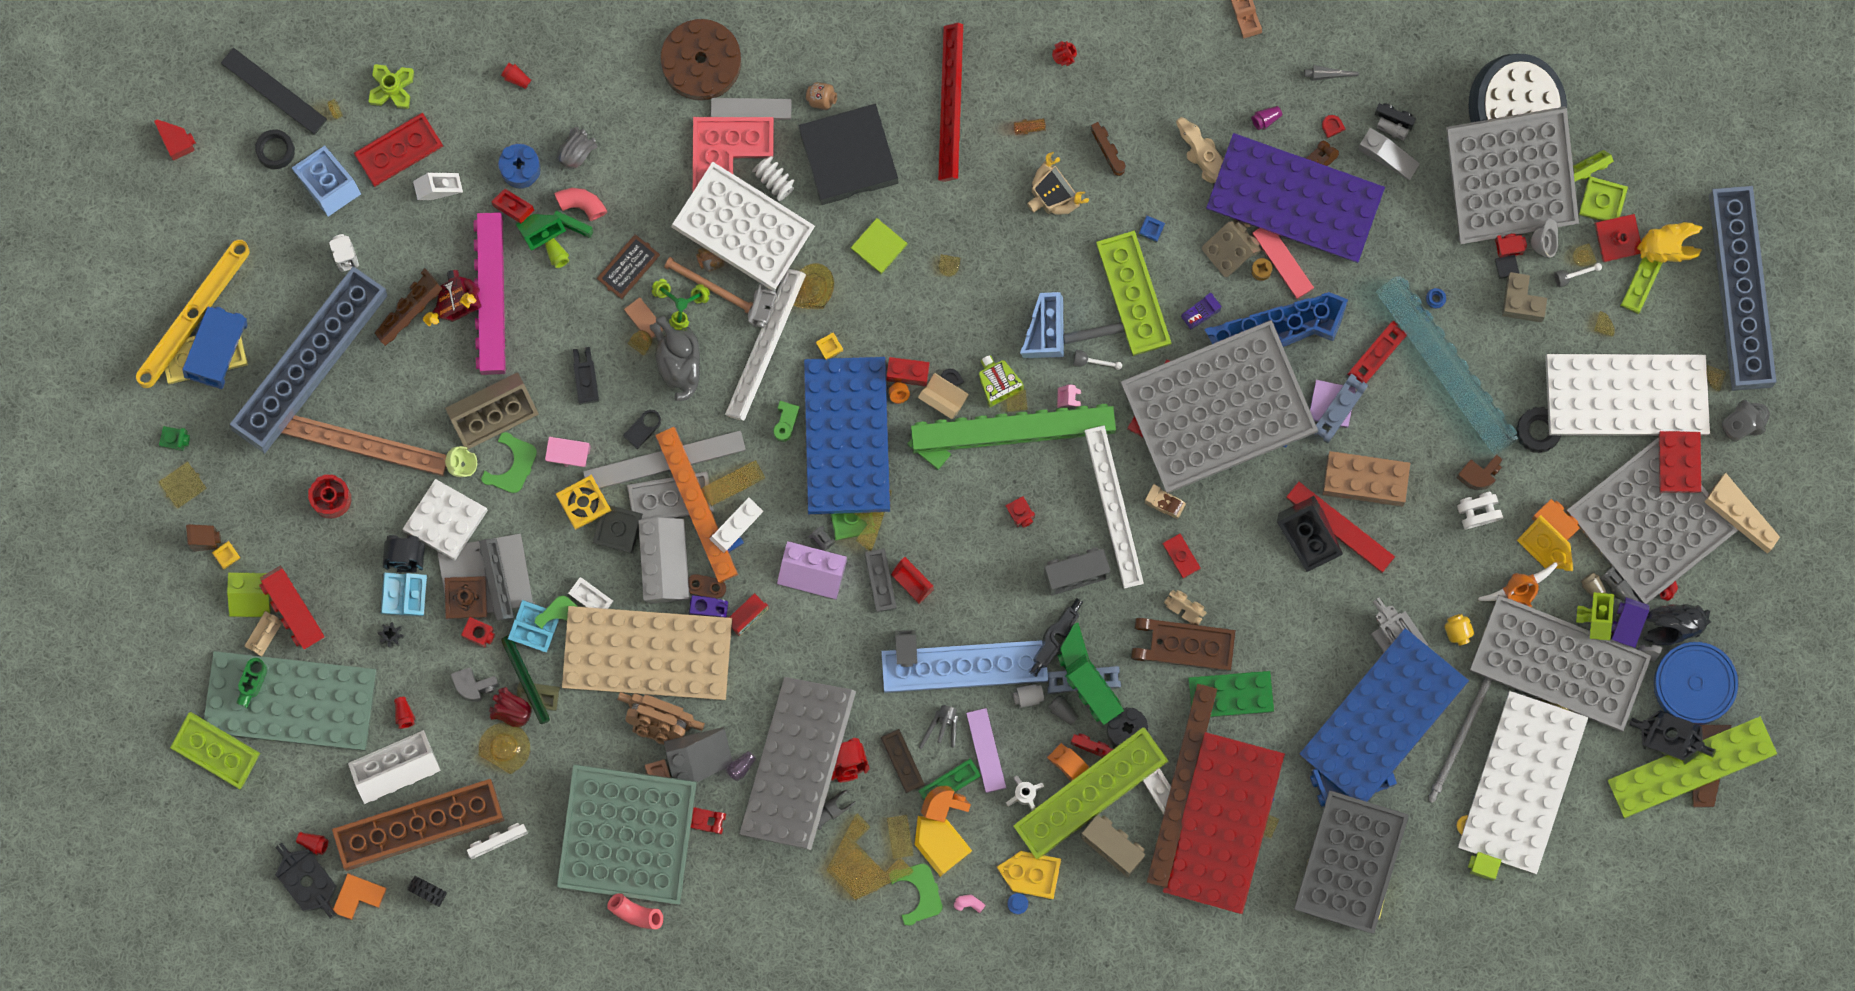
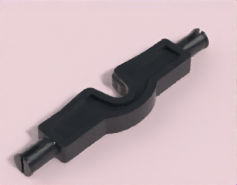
M1076 598L1071 607L1065 608L1058 621L1045 631L1042 646L1033 659L1035 664L1031 671H1029L1033 676L1037 677L1041 668L1047 667L1060 650L1061 645L1055 640L1054 635L1067 638L1079 617L1077 611L1083 604L1080 599Z

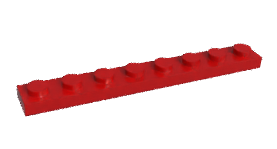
M961 23L946 25L943 29L938 181L942 182L958 179L963 24Z

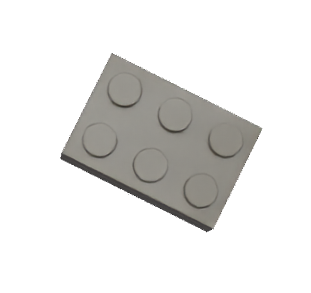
M1097 815L1082 832L1081 839L1128 878L1145 857L1144 848L1136 842L1132 844L1127 839L1129 836L1121 829H1114L1112 827L1113 823L1106 816L1100 817Z

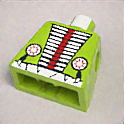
M989 355L980 361L984 370L979 372V379L990 408L1024 391L1022 381L1004 360L995 364L992 356Z

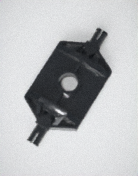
M1661 710L1643 722L1634 718L1630 721V726L1642 731V745L1645 750L1646 747L1682 760L1684 765L1699 754L1703 753L1713 758L1716 753V749L1705 746L1702 726ZM1669 731L1677 732L1674 738H1668L1666 734Z
M283 843L279 844L280 847L277 845L275 848L281 854L282 862L275 876L297 902L301 910L307 912L322 909L329 919L333 918L331 913L336 916L337 913L330 906V900L337 886L309 850L291 853ZM305 876H310L313 879V883L309 887H303L301 884Z

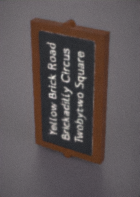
M635 234L597 277V280L604 284L608 291H612L619 298L623 299L658 259L660 254L650 247V243H645Z

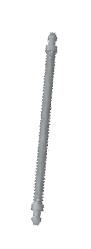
M1484 678L1480 690L1475 697L1476 699L1472 704L1473 706H1471L1462 725L1463 727H1461L1452 746L1453 748H1451L1447 760L1442 767L1443 769L1440 771L1441 774H1439L1436 783L1431 788L1433 790L1431 795H1429V802L1431 803L1437 799L1438 793H1441L1442 785L1449 774L1448 771H1450L1456 759L1455 757L1458 755V750H1460L1466 738L1465 736L1468 734V729H1470L1476 717L1475 715H1477L1478 708H1480L1486 696L1488 687L1492 683V680Z

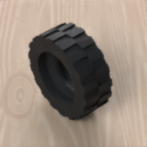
M1533 407V409L1527 410L1519 419L1516 435L1519 438L1520 444L1526 450L1529 449L1530 452L1538 453L1547 452L1556 446L1562 435L1548 434L1542 440L1533 438L1530 435L1529 427L1534 421H1544L1549 427L1548 409L1545 407Z

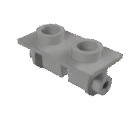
M759 284L758 290L754 294L753 306L748 312V322L753 327L764 328L768 324L771 310L765 309V307H773L777 295L775 293L776 289L775 291L769 288L767 290L762 284Z

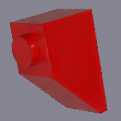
M158 119L154 121L173 161L195 151L193 145L196 142L191 133L187 134L184 128Z

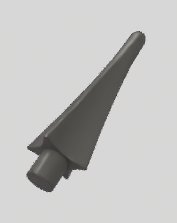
M1313 65L1311 69L1304 70V77H1312V81L1359 76V72L1337 70Z

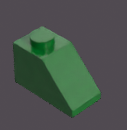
M532 214L522 223H516L522 238L531 251L566 231L558 215Z
M1074 623L1060 648V654L1057 655L1060 667L1064 666L1066 668L1084 654L1088 657L1079 623Z

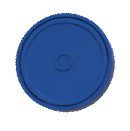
M1703 642L1684 643L1672 649L1660 661L1654 675V693L1663 711L1698 725L1711 723L1724 715L1734 703L1738 691V676L1732 661L1717 647Z

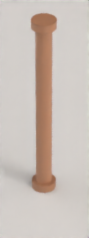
M669 257L664 268H670L697 284L704 285L713 293L744 309L747 314L753 306L752 302L744 301L674 262V259Z

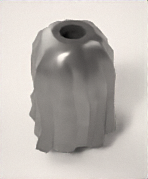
M579 127L571 128L567 140L558 150V161L568 169L577 168L584 162L592 150L598 148L595 138L588 139V134L584 129L579 130Z

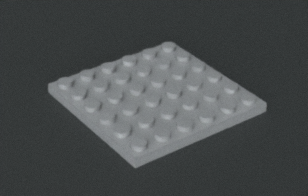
M1565 106L1446 127L1460 244L1494 239L1498 235L1504 237L1508 234L1517 235L1534 232L1538 228L1543 227L1548 219H1553L1557 223V227L1579 224L1568 115Z
M1659 437L1566 510L1569 516H1573L1578 521L1581 531L1611 567L1615 568L1616 573L1621 579L1627 581L1636 597L1645 604L1649 603L1738 531L1737 528L1704 502L1709 493L1702 485L1701 493L1659 492Z

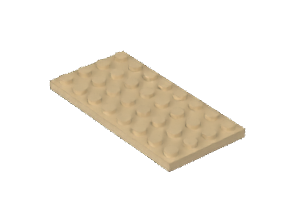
M568 606L562 688L726 700L732 618Z

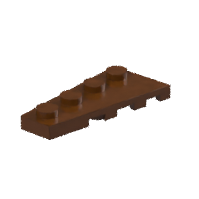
M426 268L421 272L423 276L418 283L414 281L409 287L412 291L408 296L399 300L395 313L390 312L376 330L375 335L385 346L392 342L397 334L407 327L411 320L418 313L422 312L425 306L432 299L436 298L442 290V287Z
M1700 725L1703 730V740L1731 729L1732 725ZM1720 779L1692 790L1693 808L1715 806Z

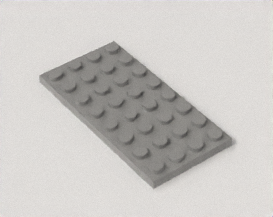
M1498 595L1469 671L1623 732L1652 655L1611 639L1610 641L1589 639V630Z
M784 677L740 835L807 850L812 849L856 691Z

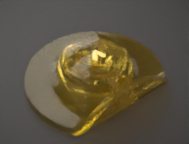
M818 263L809 264L800 270L806 276L793 305L806 309H823L832 296L834 278L826 266Z
M499 723L491 726L482 735L478 754L497 767L512 774L526 763L530 754V742L528 736L520 727Z

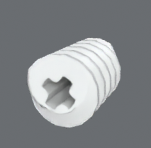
M770 156L757 164L752 172H756V177L761 178L763 184L767 183V189H772V194L778 195L777 200L781 201L794 190L792 185L795 180L787 181L789 174L787 173L782 176L781 174L784 169L780 168L777 170L778 162L771 164L773 157Z

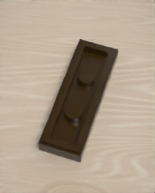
M900 729L882 736L881 740L905 793L907 794L924 786L925 784Z

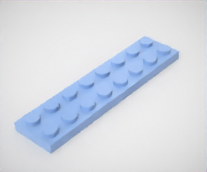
M1042 640L917 649V663L911 667H902L901 664H897L896 650L882 651L884 693L1048 682L1047 667L1041 668L1037 677L1029 673L1035 664L1033 659L1042 646Z

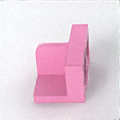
M549 437L545 460L547 462L564 464L565 467H568V465L585 467L587 455L590 453V444Z

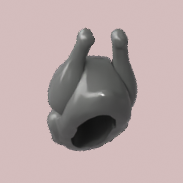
M660 316L656 318L654 324L650 325V330L655 334L658 342L655 353L658 371L668 387L680 388L683 391L682 393H675V401H684L695 393L699 383L700 352L698 339L689 327L677 331L669 325L665 316ZM661 327L663 328V330H664L665 333H666L665 336L663 335V333H662V331H661Z

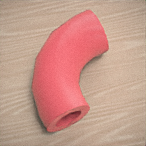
M569 188L554 193L562 212L570 208H580L586 213L590 221L598 219L607 213L600 199L585 189Z
M621 893L613 895L608 901L607 908L609 911L631 925L646 929H658L663 923V914L659 909L640 906L630 901Z

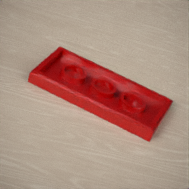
M422 112L354 152V155L373 186L376 187L444 146Z

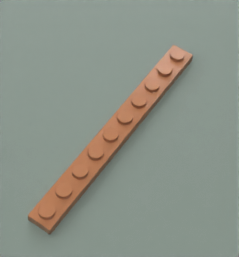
M294 416L281 432V434L440 476H444L446 469V455L299 416Z

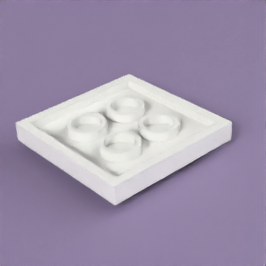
M435 479L405 524L403 532L410 536L419 537V541L455 561L488 510L481 504Z

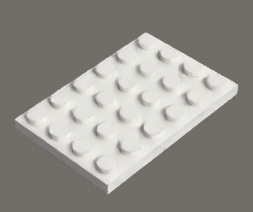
M712 162L671 227L767 288L775 291L815 226Z

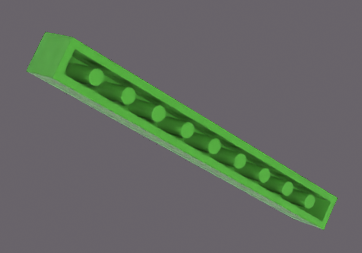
M1108 404L1096 405V408L1079 406L1076 407V410L1058 408L1056 412L1038 410L1036 414L1018 412L1015 413L1016 416L997 414L995 418L977 416L975 420L957 418L955 422H947V420H936L934 424L916 422L914 423L915 425L911 426L913 454L1086 437L1084 430L1105 426L1106 434H1115L1113 406L1108 407Z

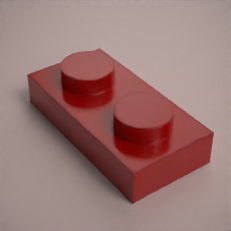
M504 189L491 201L493 207L519 223H522L535 211L533 205L507 189Z

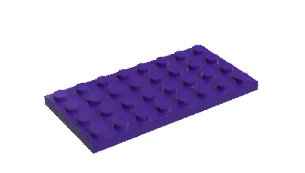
M1233 133L1206 209L1358 263L1385 187Z

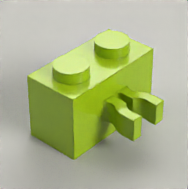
M1594 592L1591 609L1577 606L1576 623H1591L1589 639L1610 641L1614 594Z

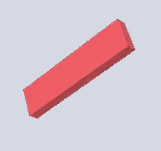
M1260 228L1252 233L1296 299L1314 289L1277 234Z

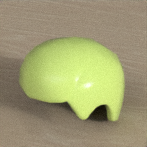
M453 447L446 455L445 465L451 475L467 477L476 471L477 457L475 453L469 452L467 447Z

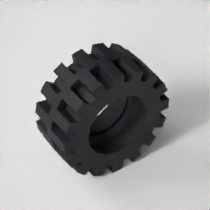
M417 876L413 877L407 889L440 907L447 894L446 891Z

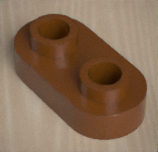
M698 574L691 575L688 578L689 593L692 595L720 599L726 593L725 583H719L717 578ZM694 581H698L700 585L699 587L694 588L692 586V583ZM718 585L720 589L715 592L712 590V587Z

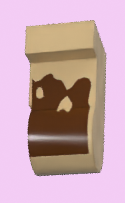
M1153 484L1145 500L1146 505L1176 519L1179 518L1186 505L1181 499L1169 493L1167 494L1155 484Z

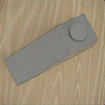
M1372 128L1368 130L1358 148L1360 152L1409 181L1420 165L1419 162L1390 139Z

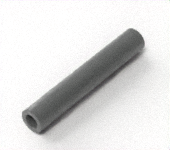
M1120 322L1063 334L1064 342L1069 344L1124 332V326Z

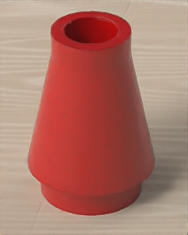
M510 62L501 74L505 81L524 89L528 87L532 80L516 64L513 65Z
M406 697L396 698L394 700L395 723L400 729L412 727L415 724L414 720L416 718Z
M300 832L296 843L316 855H323L327 850L329 840L323 835Z

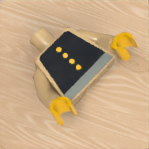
M1054 152L1046 155V161H1044L1035 174L1032 182V193L1035 198L1029 201L1027 205L1033 213L1043 207L1048 214H1069L1078 208L1080 204L1088 203L1089 198L1081 200V196L1085 192L1075 193L1058 168L1052 166L1060 161V157L1052 161L1051 156Z

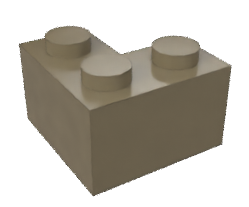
M1509 273L1505 289L1503 317L1542 322L1545 318L1547 298L1527 295L1530 275Z

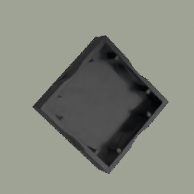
M876 103L799 125L800 136L812 169L821 205L843 200L860 192L874 191L898 184V175Z

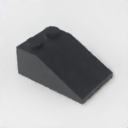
M1315 496L1278 513L1277 523L1306 572L1343 555L1326 515Z

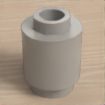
M1036 684L1018 687L1016 692L1013 693L1015 705L1019 704L1020 708L1038 705L1044 701L1041 685L1036 686Z

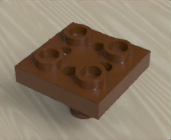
M486 576L445 578L446 619L487 618Z

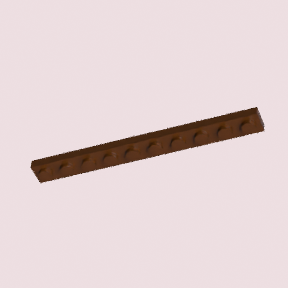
M1201 684L1196 686L1146 883L1167 888L1182 830L1181 821L1204 734L1207 732L1217 693L1216 688Z

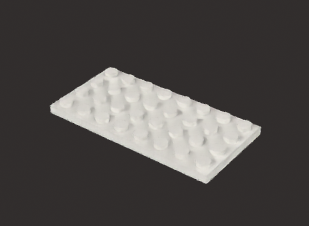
M1547 354L1545 356L1549 435L1659 436L1660 431L1701 432V435L1710 434L1706 355Z
M1509 691L1457 848L1475 854L1480 852L1501 859L1502 863L1537 874L1588 717Z

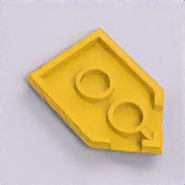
M1540 515L1517 541L1545 569L1556 562L1558 565L1555 569L1573 571L1570 543Z
M918 816L915 846L941 877L970 854L972 850L947 819H945V822L925 818L924 816Z
M1020 851L997 866V869L1013 892L1054 899L1061 859L1045 855L1036 859L1032 853Z

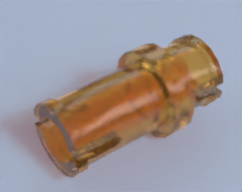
M1044 118L1029 121L1022 119L1021 122H1014L1015 135L1022 133L1023 135H1028L1030 132L1046 131Z

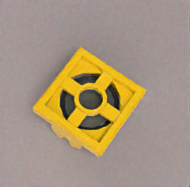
M592 474L556 493L575 530L611 511Z

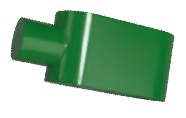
M251 658L245 666L238 684L240 694L236 704L248 708L251 698L258 695L267 674V666L260 658ZM255 664L262 665V669L258 673L252 672V667ZM249 675L252 676L253 678L257 679V681L254 680V679L251 680L250 677H249ZM250 683H251V685L253 686V689H252V690L249 689V690L247 691V690L245 689V686H246V685L249 686Z

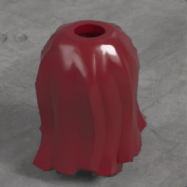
M507 687L500 688L498 690L499 694L494 695L492 699L497 704L494 705V708H489L490 719L501 720L512 727L519 728L526 725L532 714L530 704L523 698L508 691Z

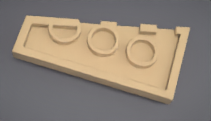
M1726 473L1723 474L1704 502L1763 551L1769 553L1780 536Z

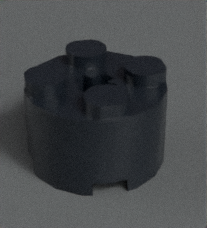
M395 535L387 536L384 542L383 568L389 570L390 567L397 568V572L416 573L417 568L423 570L425 544L420 542L417 536H407V539L399 538Z
M1126 707L1123 708L1124 711L1108 722L1107 736L1114 747H1118L1143 727L1148 731L1147 719L1142 712L1135 708ZM1124 725L1133 728L1130 734L1127 731L1123 732Z

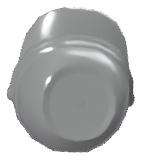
M1548 219L1543 227L1538 228L1533 233L1531 238L1532 249L1546 258L1553 257L1558 248V227L1553 219Z

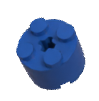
M514 144L504 148L500 155L499 169L502 178L510 186L519 189L527 188L538 179L541 167L538 156L533 148L524 144ZM519 163H522L521 169H517Z

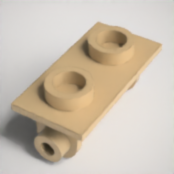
M1172 590L1169 594L1172 598L1168 596L1164 602L1167 605L1166 607L1176 614H1179L1184 609L1185 613L1182 618L1192 625H1199L1202 621V618L1199 616L1204 617L1207 613L1204 611V606L1194 601L1192 603L1186 599L1187 595L1179 590Z
M265 611L244 647L262 657L281 626V620Z

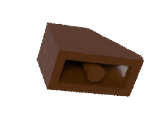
M186 525L188 546L193 552L218 549V543H221L220 531H216L214 526Z

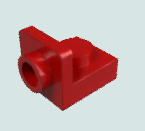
M1024 496L1005 505L1017 527L1022 525L1025 528L1033 523L1032 519L1035 518V513L1030 509Z

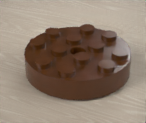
M695 19L680 24L667 36L661 51V65L666 81L678 94L692 100H710L726 93L736 82L741 70V52L736 38L725 26L712 20ZM698 55L699 57L707 58L704 63H698L696 59Z

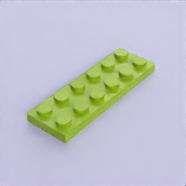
M1135 230L1096 242L1132 356L1171 345Z

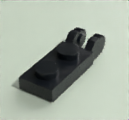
M585 347L587 362L582 363L579 362L580 355L578 349H573L575 362L573 366L579 405L599 402L595 367L590 347Z

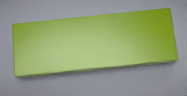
M1646 257L1641 260L1620 306L1637 314L1640 313L1662 262L1654 261L1651 263Z

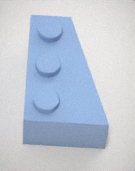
M1060 292L1039 294L1032 315V321L1020 352L1023 358L1064 357L1063 297Z

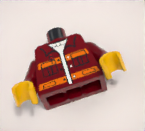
M458 270L448 271V282L441 285L442 290L438 294L436 307L432 312L427 313L423 317V321L428 326H431L432 323L434 325L438 324L440 318L454 322L481 308L478 297L480 288L471 279L459 277Z

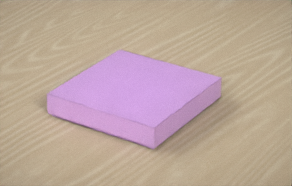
M1316 380L1310 407L1314 421L1318 422L1343 385ZM1350 387L1349 391L1355 394L1356 388ZM1351 412L1340 427L1348 428Z

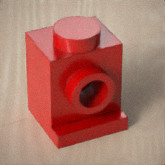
M1508 234L1503 239L1501 235H1498L1495 239L1499 258L1510 255H1523L1527 248L1526 238L1522 237V235Z

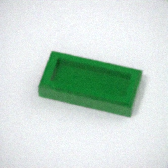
M555 211L554 215L559 216L564 227L587 238H591L594 232L591 226L559 211Z

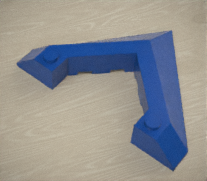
M1328 292L1321 294V296L1311 299L1307 298L1294 302V304L1273 308L1204 330L1212 344L1272 320L1283 347L1314 334L1334 341L1348 299Z

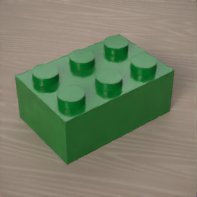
M1086 654L1065 668L1067 682L1073 690L1075 688L1078 689V697L1085 706L1087 704L1090 705V713L1097 722L1101 720L1103 725H1105L1124 711L1121 702Z

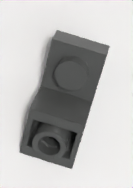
M916 630L895 631L897 664H901L902 667H911L917 663Z

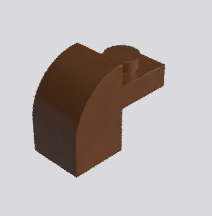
M1496 454L1485 469H1482L1471 459L1456 478L1470 489H1488L1496 481L1491 474L1495 476L1502 468L1500 463L1503 459Z

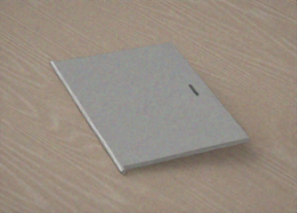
M521 534L493 538L497 539L512 608L520 607L522 600L535 604L532 600ZM479 541L466 543L455 561L438 552L444 593L445 578L486 576L483 557L480 550H478L480 549ZM486 576L487 613L493 612L494 606L492 597L489 594V584Z

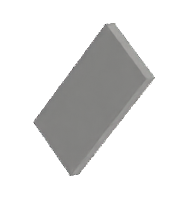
M708 472L695 473L710 510L714 512ZM674 477L627 485L631 511L642 513L641 520L652 518L675 519L690 516Z

